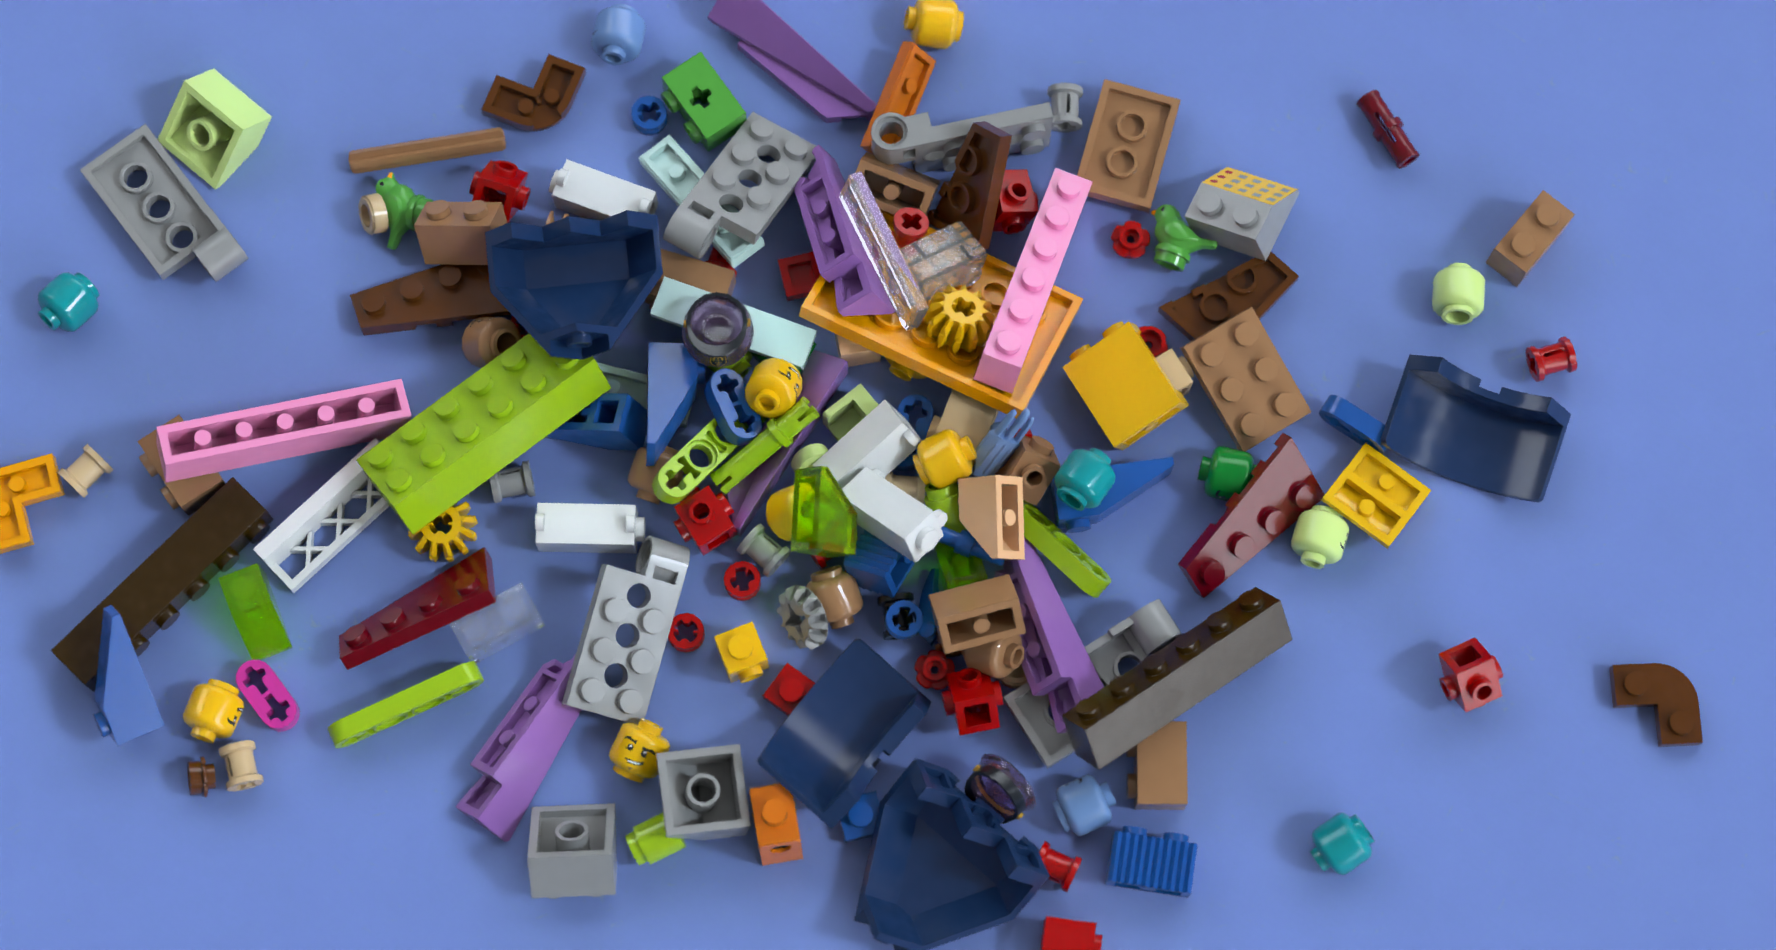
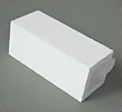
M566 160L564 167L555 171L549 186V192L552 193L555 208L585 217L586 219L603 220L626 210L655 214L658 207L656 191L570 160Z
M883 400L813 464L822 477L818 481V485L832 500H835L838 497L837 494L865 467L870 470L879 469L887 476L917 449V445L922 439L908 420L889 402Z
M863 468L837 494L848 518L916 563L927 552L931 551L944 536L941 527L947 521V514L940 509L931 510L887 481L885 473L881 470Z
M537 503L535 543L539 552L637 554V542H643L645 539V517H638L636 505Z

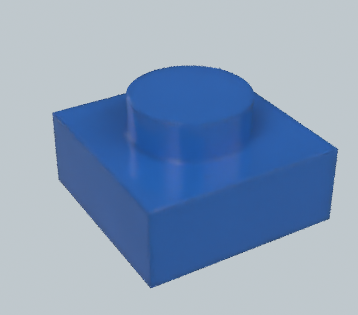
M876 791L862 794L860 800L840 820L846 843L873 837L880 805Z

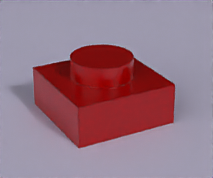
M809 252L778 259V267L787 302L807 297L820 276L814 253Z
M786 663L763 694V699L789 716L815 682L789 663Z

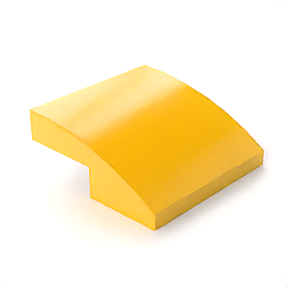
M1365 442L1321 500L1388 549L1429 495L1431 489Z

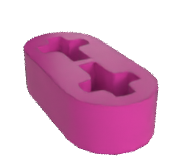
M258 659L243 663L237 671L236 683L261 720L269 728L278 732L293 728L300 717V708L274 670L267 663ZM253 670L259 674L266 672L262 677V681L268 690L263 694L254 685L246 686L251 681L248 674ZM273 697L282 706L288 703L290 705L285 711L288 717L284 721L277 717L272 720L270 719L274 714V710L268 701Z

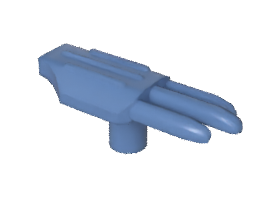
M1015 409L1011 410L1001 422H995L991 425L990 431L975 449L977 458H975L972 468L973 475L978 477L994 475L1007 463L1019 447V442L1034 422V417H1030L1025 423L1030 414L1029 409H1024L1008 431V425L1017 414Z

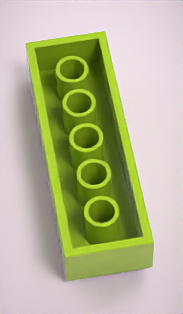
M527 334L356 459V461L376 490L409 531L415 534L610 390L611 386L593 356L583 360L552 357L530 334Z

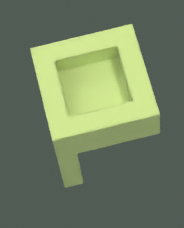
M860 383L823 412V424L839 441L879 404Z

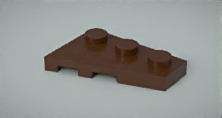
M986 121L973 122L954 160L956 169L950 181H944L938 192L941 199L937 208L931 209L927 215L931 225L976 250L989 249L1012 135Z
M1270 252L1266 261L1253 258L1229 270L1224 276L1206 285L1202 284L1191 290L1189 294L1160 306L1158 312L1190 341H1193L1249 307L1254 309L1260 320L1297 282L1299 275L1274 253Z

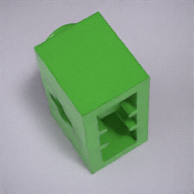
M701 51L661 77L664 89L661 97L673 114L677 111L680 112L686 121L683 127L690 139L695 144L701 142L708 152L735 135L747 120L746 112ZM700 100L703 104L708 103V106L703 108L702 105H695L694 102Z

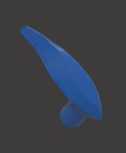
M936 568L931 569L926 579L919 603L923 622L918 632L931 646L936 640L935 633L937 630L929 594L939 592V569Z

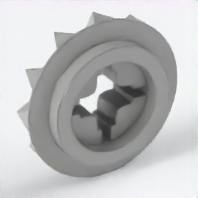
M793 585L787 588L783 594L778 596L781 606L777 609V613L783 620L781 626L785 627L788 631V639L795 640L800 649L808 647L812 650L822 645L828 635V621L823 605L817 596L805 586ZM805 615L806 619L802 622L800 616Z

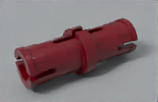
M1370 91L1357 101V106L1362 110L1374 129L1372 133L1377 142L1382 141L1399 169L1410 165L1420 156L1403 131V122L1399 117L1393 116L1381 98L1379 91Z

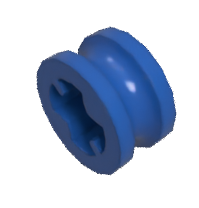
M647 95L640 97L632 106V121L634 127L640 133L652 136L664 130L667 125L668 115L666 106L661 99ZM653 109H656L658 120L648 119L646 122H643L642 111L651 112Z
M902 600L895 602L890 606L885 615L884 623L886 630L896 639H911L920 630L923 615L920 608L911 601ZM900 610H908L907 616L909 617L913 614L915 622L909 624L907 631L899 630L900 624L896 626L893 624L892 618L898 617Z

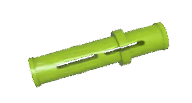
M803 396L784 415L778 419H770L764 431L710 474L716 486L721 483L720 490L725 494L729 493L735 485L782 446L786 448L790 446L794 441L793 437L813 420L820 417L816 408L813 405L809 407L810 401Z

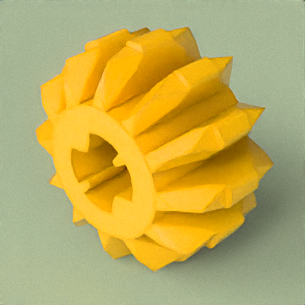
M965 284L958 291L951 285H948L943 292L936 291L924 315V323L928 325L927 337L938 338V348L945 345L951 346L955 354L962 347L971 354L976 346L983 347L984 343L987 342L990 331L995 323V315L991 313L992 301L981 300V290L975 293L968 292Z
M466 501L459 505L455 503L415 534L408 531L410 540L418 541L415 546L416 551L422 554L429 550V559L432 562H437L442 552H444L447 562H453L454 554L452 551L458 549L461 554L466 555L469 550L463 541L472 542L477 540L476 533L470 530V528L478 524L476 516L467 515L471 509L469 503ZM442 522L444 525H449L451 530L445 534L442 531H437L435 526Z

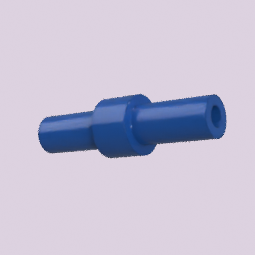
M941 527L944 536L938 542L953 547L954 553L967 558L973 555L998 566L1003 565L1005 559H991L970 532L962 530L959 533L947 527Z

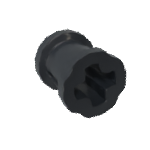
M911 592L896 593L893 598H890L888 595L877 598L878 605L883 608L884 621L891 605L902 600L912 602L914 594ZM900 610L898 617L892 618L895 626L900 624L899 630L907 631L909 624L914 622L913 614L909 617L907 616L908 610ZM887 630L883 632L884 640H899L891 636Z

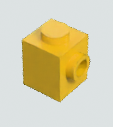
M753 621L714 636L717 650L731 683L740 680V683L752 681L764 674L763 670L769 668L768 658Z

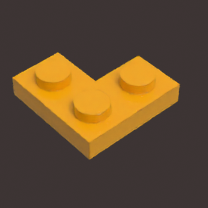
M52 453L0 468V554L34 545L25 506L65 495L61 477L57 473L59 469L56 457Z

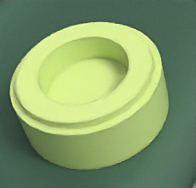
M814 443L807 445L794 455L791 467L800 481L809 482L821 477L813 464L828 451L824 444Z

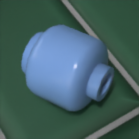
M614 4L603 9L596 18L591 39L593 50L603 61L611 65H621L635 60L641 52L646 31L645 21L638 11L629 5Z
M1084 775L1060 786L1056 791L1057 800L1052 802L1065 832L1072 830L1077 836L1086 835L1109 824L1112 820V813L1109 807L1117 804L1107 782L1098 784L1092 775Z

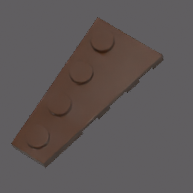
M441 264L350 295L364 336L415 330L417 325L435 323L437 327L452 326L453 321L512 315L490 292L488 265Z

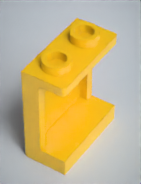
M1120 321L1107 328L1102 333L1104 339L1092 347L1086 344L1078 348L1069 356L1071 361L1062 367L1113 447L1120 450H1125L1189 406L1183 394L1174 388L1140 336L1141 331L1138 326L1129 321L1125 324Z

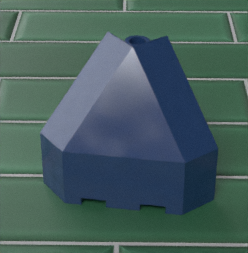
M626 210L600 221L568 216L545 226L510 222L485 232L490 292L552 357L583 360L609 351L663 275L658 217L656 214Z
M916 758L880 801L854 921L870 925L874 938L884 944H892L894 950H929L1012 921L1050 877L1041 855L1033 843L1025 836L1020 841L1015 839L1001 826L1005 820L980 797L973 802L956 787L960 779L948 769Z

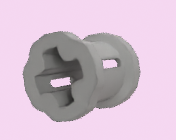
M1073 83L1050 85L1047 95L1051 98L1053 114L1052 131L1071 132L1080 130L1082 128V119L1078 117L1079 98L1083 95V88Z
M529 460L522 461L521 466L502 469L489 478L495 503L502 502L503 498L527 494L529 497L536 496Z
M760 523L743 539L737 551L741 555L747 554L764 569L763 574L766 577H770L785 562L791 550L787 546L782 548L765 533L766 528Z

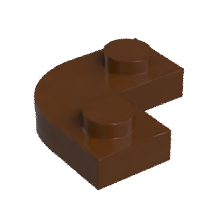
M548 54L534 88L496 75L481 109L482 114L526 131L549 129L561 122L570 111L586 75L585 67Z
M1660 663L1612 665L1609 668L1613 708L1654 707L1658 747L1694 746L1703 743L1698 696L1691 681L1681 671Z

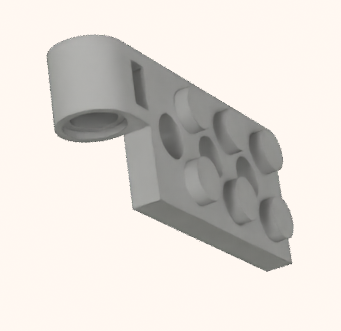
M1050 102L933 127L931 126L928 112L906 117L893 112L884 113L877 117L872 124V153L877 160L889 165L912 161L914 171L920 173L942 168L945 171H955L956 165L954 160L973 122L986 121L1012 135L1009 154L1021 152L1023 155L1036 154L1042 151L1044 147L1050 145L1053 122ZM894 133L900 136L901 140L895 144H887L881 138L886 134Z
M752 112L674 212L665 229L663 239L698 259H701L709 249L719 226L754 245L793 194L800 177H805L813 167L816 158L812 151L816 145ZM758 156H770L775 161L771 163H766L762 161ZM740 180H751L757 186L746 187L740 183ZM730 204L739 211L735 213L727 212L721 205Z
M146 124L80 169L84 177L163 280L195 257L215 282L249 259L214 211L210 209ZM141 170L147 173V180L141 187L131 188L127 186V178L132 172ZM160 200L169 202L170 210L167 215L161 218L150 216V208L155 202ZM187 230L193 233V241L189 246L185 248L173 246V238L178 232Z
M649 535L644 539L638 551L635 565L636 573L607 564L601 565L562 704L628 723L638 724L641 718L645 719L690 560V550L688 547ZM638 583L645 590V600L640 606L633 607L628 602L627 593L631 586ZM628 623L634 630V639L631 644L622 647L616 640V632L621 625ZM617 663L622 668L623 677L618 685L610 687L605 682L604 673L608 666Z
M1157 599L1110 628L1108 633L1085 646V649L1101 682L1107 686L1114 678L1121 676L1118 671V663L1122 659L1132 658L1140 664L1147 656L1155 654L1173 642L1182 633L1160 599ZM1027 682L1003 697L1005 705L1046 769L1074 753L1068 732L1058 733L1054 720L1049 716L1048 707L1050 706L1048 693L1044 696H1033Z

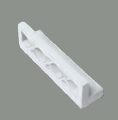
M376 438L253 549L293 593L301 588L389 507V504L380 493L374 491V485L356 461V459L380 443ZM366 485H368L367 491H361ZM352 498H367L366 512L359 519H344L345 505ZM374 499H379V500L373 505V500H374ZM337 513V519H330ZM321 526H336V540L329 546H314V533ZM343 526H350L343 532ZM307 540V546H301ZM291 554H306L305 568L293 579L279 566ZM313 554H319V555L313 560Z

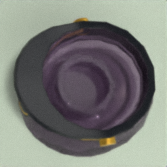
M719 292L705 294L697 299L685 315L682 327L683 342L687 351L699 363L712 367H724L738 362L750 349L754 336L752 319L746 307L731 295Z
M995 754L982 755L979 764L972 769L974 772L966 780L965 795L973 802L980 797L1005 819L1002 824L1013 821L1016 818L1019 820L1024 816V811L1032 810L1036 805L1035 792L1030 783L1017 768L1003 757Z

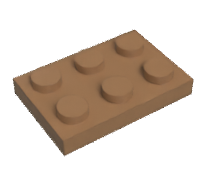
M1104 79L1077 176L1093 181L1088 197L1146 213L1150 212L1181 99Z
M1252 307L1246 308L1180 348L1237 449L1246 452L1312 412Z

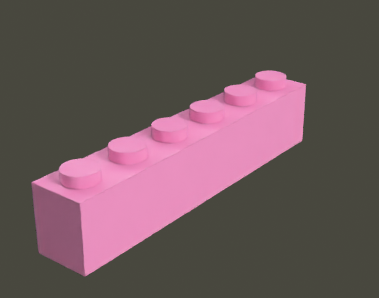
M1055 168L985 345L974 380L1012 394L1093 181Z
M402 379L157 426V449L165 482H171L370 442L375 438L377 440L385 439L410 421L412 415Z

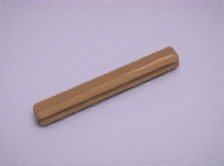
M498 127L352 150L349 152L348 160L352 173L358 174L503 151L506 149V139L503 129Z

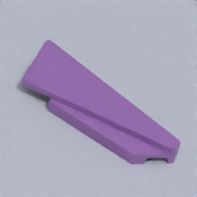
M762 0L716 1L708 15V20L739 38L740 42L737 45L740 52L824 122L834 123L840 122L841 119L861 117L871 120L877 106L876 103Z
M817 145L812 151L816 161L808 177H800L794 191L820 275L829 283L834 280L837 310L842 316L892 314L896 312L853 201L847 196L848 189L839 166L828 152L820 145Z
M816 350L812 352L801 375L802 391L797 402L804 396L810 401L808 406L813 405L820 417L813 420L793 437L794 441L787 448L782 446L727 493L729 503L735 512L732 514V519L738 536H742L791 463L794 455L802 447L822 417L823 412L826 410V405L848 374V362L844 359ZM767 422L760 431V433L767 428Z
M1024 537L1025 560L1005 559L1003 569L995 571L994 578L1007 574L1010 575L1019 598L1026 631L1025 634L1020 635L1025 651L1021 665L1033 696H1044L1048 693L1056 730L1058 733H1065L1067 729L1062 715L1075 707L1081 700L1089 698L1104 688L1035 546Z
M575 655L565 663L553 659L542 665L470 764L483 776L459 801L456 808L505 842L511 839L582 710L562 704Z

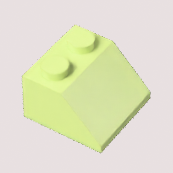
M213 68L183 82L158 137V141L210 186L217 189L259 146L272 116Z

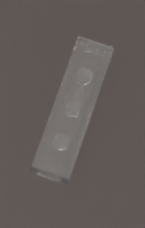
M862 172L849 174L839 198L903 328L906 331L918 328L929 307Z

